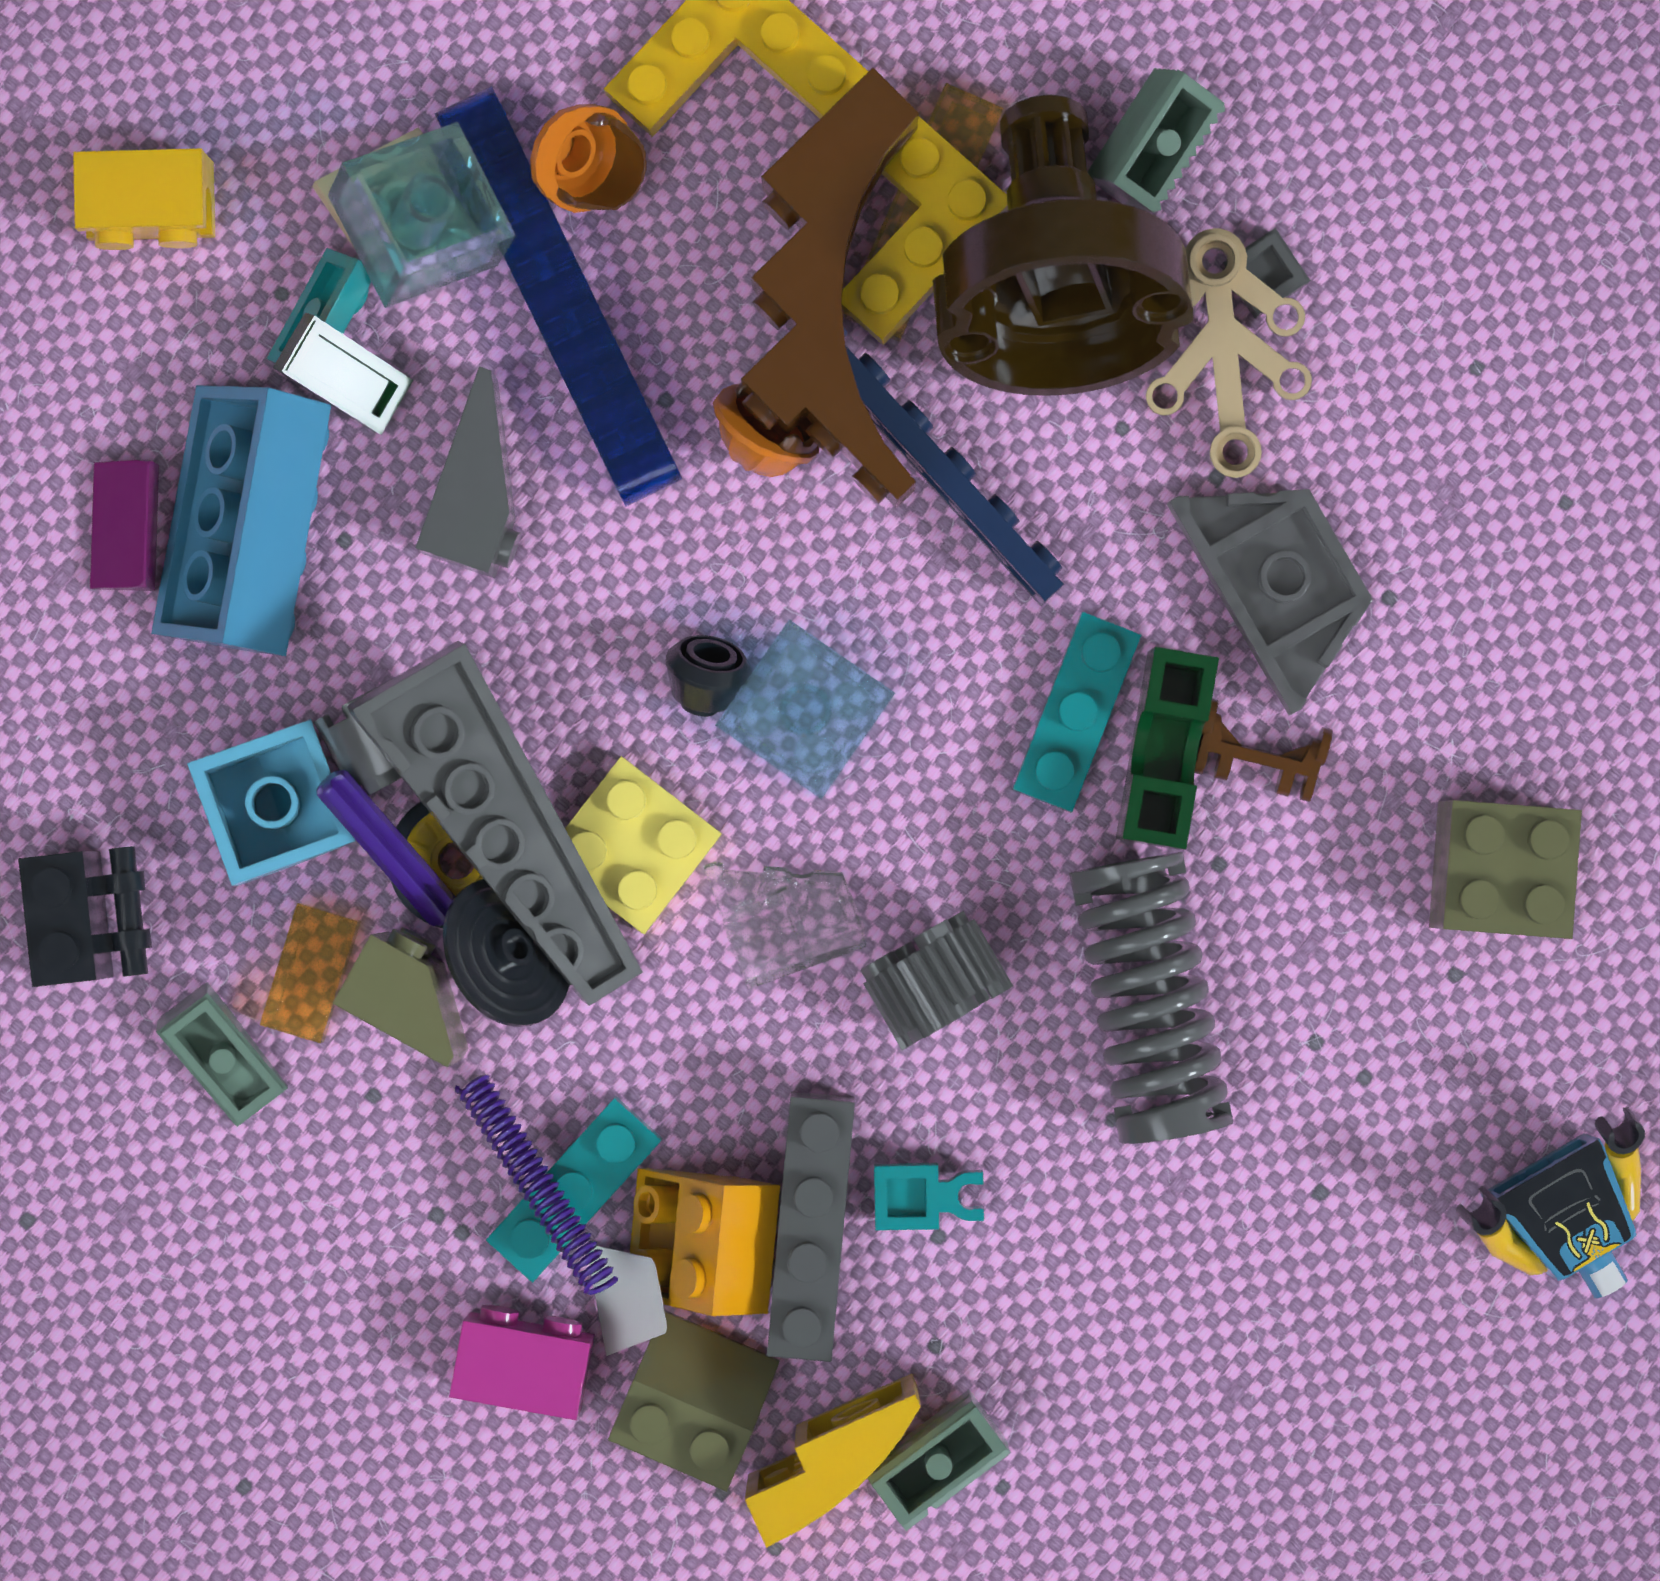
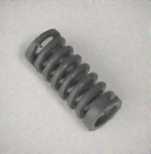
M1183 852L1128 860L1069 873L1076 906L1093 903L1092 896L1137 894L1083 911L1078 917V924L1081 929L1085 931L1144 928L1089 945L1084 951L1085 960L1092 965L1154 961L1095 979L1090 986L1091 993L1097 998L1164 994L1143 1002L1101 1013L1097 1018L1098 1028L1104 1032L1171 1028L1130 1042L1107 1047L1103 1053L1104 1061L1110 1066L1180 1061L1147 1073L1113 1081L1109 1087L1110 1095L1117 1100L1146 1096L1188 1095L1170 1103L1137 1113L1132 1112L1131 1105L1114 1108L1119 1143L1123 1144L1171 1140L1214 1131L1233 1124L1230 1102H1222L1228 1093L1227 1084L1218 1077L1204 1075L1220 1064V1049L1211 1043L1197 1041L1213 1031L1215 1027L1214 1016L1203 1009L1188 1008L1207 997L1209 991L1208 982L1196 975L1181 974L1194 968L1201 962L1202 950L1197 944L1192 942L1171 941L1186 935L1194 929L1196 925L1195 914L1184 908H1161L1181 900L1189 892V881L1185 877L1178 875L1187 873Z

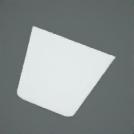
M596 1246L592 1251L596 1249L603 1250L602 1255L598 1259L602 1257L608 1258V1262L603 1268L607 1266L614 1268L608 1277L593 1284V1287L602 1285L613 1276L618 1277V1281L614 1285L595 1294L606 1356L665 1334L667 1323L657 1268L653 1259Z

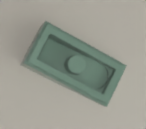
M208 982L201 985L157 1020L156 1033L237 1127L288 1089V1085Z

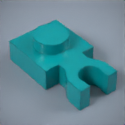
M938 1163L874 1164L875 1231L939 1230V1213L945 1212L954 1214L965 1221H984L983 1206L967 1207L958 1200L959 1191L963 1186L967 1184L984 1185L983 1170H964L949 1179H939Z

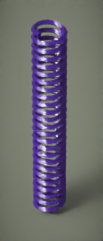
M483 1074L467 1084L464 1089H460V1086L456 1085L455 1093L461 1094L460 1101L466 1102L465 1109L471 1111L470 1115L476 1119V1125L482 1127L481 1133L487 1135L486 1142L492 1143V1150L498 1152L497 1158L503 1160L502 1166L508 1168L509 1176L514 1177L513 1183L519 1185L518 1191L525 1193L524 1200L530 1202L529 1208L535 1210L534 1216L541 1218L540 1225L546 1227L545 1233L552 1235L551 1242L557 1244L556 1250L562 1252V1259L568 1261L567 1267L573 1269L572 1276L579 1278L578 1285L584 1286L583 1293L588 1295L597 1294L614 1285L618 1281L616 1276H613L602 1285L590 1289L593 1284L608 1277L613 1272L614 1267L607 1266L603 1268L608 1262V1258L602 1257L598 1259L602 1255L603 1250L596 1249L592 1251L597 1245V1241L587 1242L591 1238L592 1233L585 1232L581 1234L585 1231L586 1224H578L581 1216H572L575 1212L574 1207L566 1208L569 1205L570 1199H561L565 1191L557 1190L559 1182H551L554 1174H545L548 1166L541 1165L542 1157H535L538 1149H529L532 1141L525 1140L526 1132H519L522 1125L514 1124L516 1116H508L511 1108L504 1107L506 1100L498 1099L500 1091H493L495 1083H487L490 1075ZM477 1101L475 1105L471 1106L472 1102ZM483 1109L479 1114H476L477 1110ZM488 1117L485 1122H481L483 1118ZM494 1125L490 1130H487L488 1126ZM500 1133L496 1138H492L494 1134ZM505 1141L501 1146H497L499 1143ZM511 1149L507 1154L502 1155L504 1151ZM517 1157L512 1163H508L510 1159ZM521 1166L518 1171H513L516 1167ZM527 1174L523 1179L519 1180L520 1176ZM533 1182L529 1187L524 1188L526 1184ZM539 1190L534 1196H529L532 1192ZM545 1198L540 1204L535 1205L538 1200ZM551 1206L545 1212L540 1213L542 1209ZM557 1214L550 1221H546L548 1217ZM561 1223L556 1229L551 1230L554 1225ZM567 1231L562 1237L557 1238L559 1234ZM572 1240L567 1246L562 1247L565 1242ZM578 1248L573 1254L568 1255L571 1250ZM586 1255L578 1263L573 1264L576 1259ZM592 1263L584 1271L579 1272L582 1267ZM597 1272L590 1279L584 1281L587 1276Z

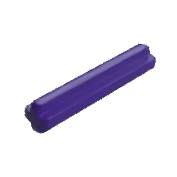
M336 770L328 775L316 789L319 799L428 924L432 926L444 925L447 910L456 896L347 771Z

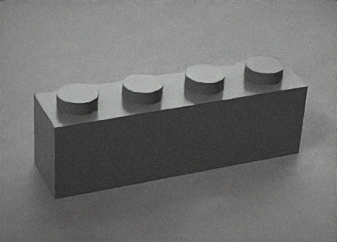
M791 1091L767 1356L832 1362L855 1097Z

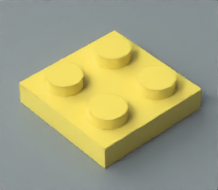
M622 756L565 828L607 907L643 935L647 933L722 836L721 832Z

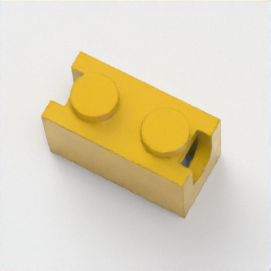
M202 148L73 152L75 229L78 232L86 231V238L89 241H95L96 248L127 250L134 248V240L158 239V245L161 247L183 249L196 247L197 238H216L214 162Z

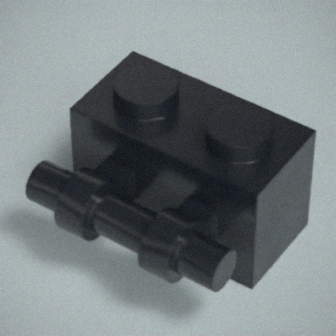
M135 846L109 849L112 873L110 875H103L100 851H79L18 858L32 987L112 978L114 975L111 952L120 951L123 977L148 974L146 948H152L150 928H143L140 891L146 890L144 871H137ZM114 894L118 932L109 933L105 895Z

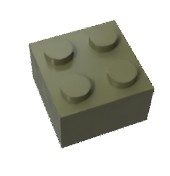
M1459 800L1438 801L1429 928L1573 939L1582 810Z

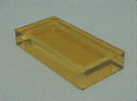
M297 903L261 1018V1026L320 1044L325 1041L335 1005L332 1003L341 988L361 921L304 903Z

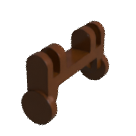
M1212 699L1209 720L1203 727L1199 742L1195 773L1202 775L1207 763L1208 753H1217L1219 755L1214 770V778L1227 781L1233 759L1236 758L1280 769L1275 794L1288 797L1295 774L1303 775L1304 780L1300 790V800L1310 802L1320 767L1325 764L1329 753L1333 730L1322 727L1317 739L1312 738L1308 744L1282 754L1241 745L1222 723L1221 714L1217 713L1218 700Z

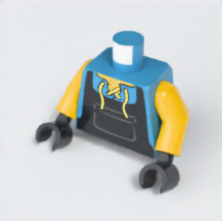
M1629 1107L1623 1108L1625 1118L1620 1126L1613 1129L1606 1119L1600 1116L1595 1120L1594 1125L1605 1141L1604 1146L1599 1138L1583 1133L1490 1189L1480 1186L1478 1191L1481 1193L1483 1201L1479 1208L1469 1212L1462 1204H1459L1455 1209L1456 1213L1478 1234L1493 1257L1528 1275L1546 1273L1557 1281L1566 1279L1579 1271L1594 1298L1607 1296L1620 1289L1628 1281L1612 1251L1633 1240L1636 1236L1633 1220L1640 1212L1641 1163L1638 1147L1643 1143L1645 1130Z

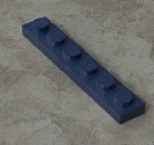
M786 324V328L790 331L791 328ZM844 328V337H846L848 333ZM845 345L859 395L875 426L1033 599L1042 606L1064 585L1056 576L1063 569L1057 559L1039 541L1029 546L1013 529L1020 521L1009 506L996 494L986 499L970 482L977 474L966 459L953 447H950L944 453L927 435L934 427L923 412L910 400H907L901 406L884 388L891 380L880 365L867 353H864L858 359Z

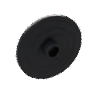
M484 879L478 880L462 889L456 895L445 916L443 947L450 973L464 997L483 1015L507 1026H531L553 1015L563 1003L569 989V984Z

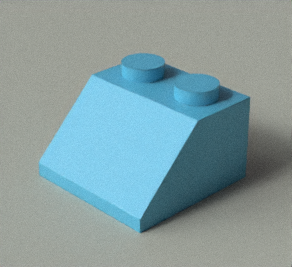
M311 719L187 763L232 886H239L298 865L356 841L317 796L316 789L318 785L331 772Z

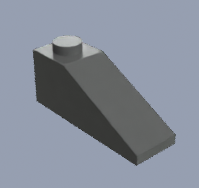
M479 366L415 548L424 555L495 579L499 566L510 567L518 548L521 533L512 530L516 518L498 380L491 370Z

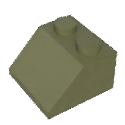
M403 927L400 931L393 929L391 932L371 934L332 1004L445 1067L463 1060L469 1048L445 963L431 955L435 944Z
M664 1310L667 1323L666 1333L650 1339L608 1440L727 1492L752 1435L780 1360L769 1357L763 1352Z

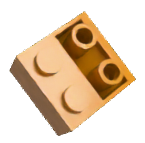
M651 1168L637 1169L630 1253L653 1259L657 1268L663 1305L708 1316L768 1314L780 1185L735 1176Z

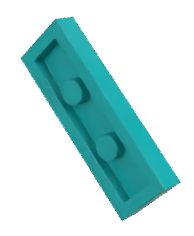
M1085 612L1080 614L1012 787L1013 791L1069 813L1073 812L1141 634Z
M616 1096L547 1173L554 1174L551 1182H559L557 1190L565 1191L561 1199H570L569 1205L566 1208H575L572 1216H581L578 1224H587L663 1138ZM539 1190L532 1192L529 1196H534ZM523 1198L489 1235L486 1241L533 1283L560 1252L556 1250L557 1244L551 1242L552 1235H547L545 1233L546 1227L540 1225L541 1218L534 1216L535 1210L530 1209V1202L525 1201ZM545 1198L538 1200L535 1205L540 1204ZM551 1206L542 1209L540 1213L545 1212ZM557 1214L548 1217L546 1221H550ZM561 1223L554 1225L551 1230L556 1229ZM567 1231L559 1234L557 1238L562 1237ZM571 1240L565 1242L562 1247L567 1246Z

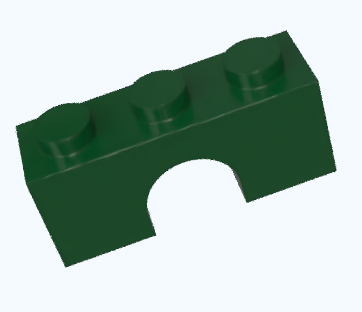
M1154 647L1147 652L1115 839L1175 850L1187 849L1197 785H1194L1195 764L1202 730L1205 723L1209 720L1219 657L1161 647Z

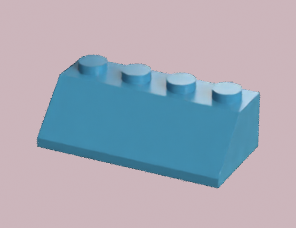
M196 385L151 634L249 652L286 656L289 639L295 627L294 609L300 576L306 566L305 548L311 515L315 510L318 500L316 487L322 454L329 439L328 421L331 410L330 404L269 387Z

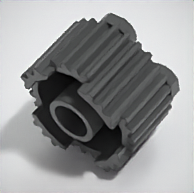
M964 911L913 938L920 950L916 951L912 942H909L860 970L866 979V982L863 983L901 1050L908 1048L922 1038L928 1037L977 1008L982 1003L1013 987L975 919L969 921Z

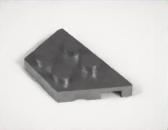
M1309 489L1284 490L1277 493L1262 494L1249 492L1232 493L1226 496L1189 498V496H1179L1167 503L1168 508L1288 716L1301 710L1307 700V696L1342 648V643L1373 601Z

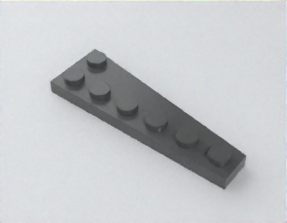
M460 641L454 642L346 706L368 737L584 1003L589 1006L643 973L465 643Z

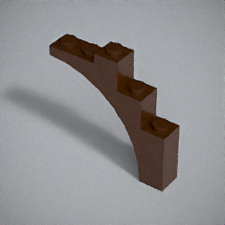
M872 68L761 176L762 189L767 195L762 201L766 210L785 229L789 230L796 224L800 230L751 277L753 291L758 295L752 301L754 307L777 330L785 324L791 330L741 378L742 388L748 394L742 401V404L767 430H770L777 424L787 435L807 417L812 422L806 429L807 434L831 458H834L841 452L858 469L851 477L863 492L877 504L886 497L897 508L915 491L916 481L884 443L859 395L845 348L841 303L846 258L861 211L885 167L917 130L919 113Z

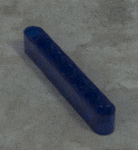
M490 86L434 113L468 182L474 171L478 175L472 192L474 196L476 194L479 200L478 204L482 213L484 214L485 210L480 195L481 183L495 208L492 210L484 195L489 216L487 223L625 507L682 480L683 478L556 216L547 198L541 194L532 180L531 165L493 87Z

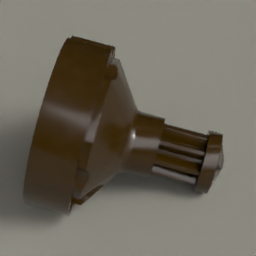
M1050 94L1033 96L1015 103L1004 112L999 121L1002 148L1009 155L1011 184L1006 191L1008 211L985 219L959 235L942 254L944 274L935 277L933 280L937 338L941 354L946 362L965 378L991 389L1022 395L1054 396L1078 394L1107 388L1138 377L1164 362L1180 347L1178 328L1186 326L1193 321V304L1184 244L1175 230L1157 216L1130 205L1097 200L1095 182L1087 173L1084 147L1089 139L1087 111L1079 102L1069 97Z

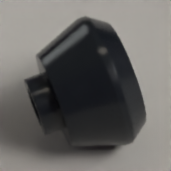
M693 635L682 639L668 650L665 659L673 697L681 704L685 711L701 717L713 716L717 712L728 709L749 683L752 675V668L739 647L727 640L709 635Z

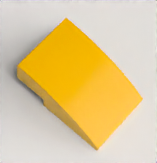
M912 1373L797 1424L794 1446L796 1453L748 1474L745 1501L766 1548L800 1531L829 1512L855 1491L882 1464L903 1437L921 1407L918 1387Z

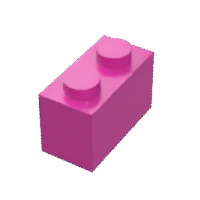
M482 1305L480 1313L469 1312L462 1323L449 1398L577 1420L582 1409L595 1334L581 1332V1322L563 1317L546 1316L544 1317L543 1325L519 1321V1311L502 1306Z

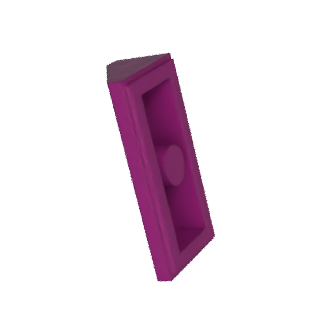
M151 460L94 462L90 589L155 591L159 465Z

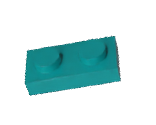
M326 248L266 359L274 364L276 363L305 312L316 316L343 334L353 315L363 307L368 297V287L374 277L366 264L356 258Z

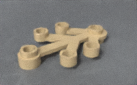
M1212 228L1195 235L1185 249L1192 304L1194 307L1206 294L1208 323L1165 377L1158 378L1149 385L1146 392V401L1149 408L1158 415L1167 416L1177 412L1183 404L1184 392L1212 358L1220 433L1214 437L1211 443L1210 459L1218 472L1228 477L1238 478L1248 475L1258 466L1262 453L1259 439L1252 431L1246 429L1238 355L1273 382L1275 392L1285 400H1297L1305 396L1311 388L1312 376L1305 365L1294 361L1289 362L1234 318L1231 291L1265 314L1268 328L1272 333L1280 337L1292 336L1303 327L1305 311L1297 300L1287 297L1282 298L1246 269V249L1235 234L1224 229ZM1212 249L1222 251L1227 257L1226 268L1216 274L1208 272L1202 263L1205 253ZM1282 305L1293 307L1298 315L1296 325L1288 330L1277 327L1273 320L1275 309ZM1287 369H1297L1304 376V386L1297 393H1288L1280 385L1281 374ZM1169 384L1176 389L1177 401L1171 408L1162 409L1154 403L1152 396L1157 386ZM1234 439L1242 441L1248 451L1246 459L1237 465L1228 463L1223 457L1224 445Z

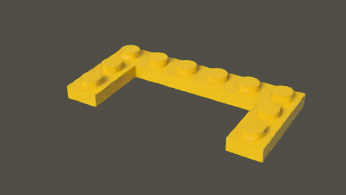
M686 0L603 89L610 100L653 137L737 46L742 48L819 118L826 114L869 71L789 0ZM921 117L918 118V128L889 162L882 173L884 177L919 208L847 284L842 293V309L882 345L894 335L933 293L934 278L944 274L942 254L947 247L972 226L994 215L1008 211L1007 194Z

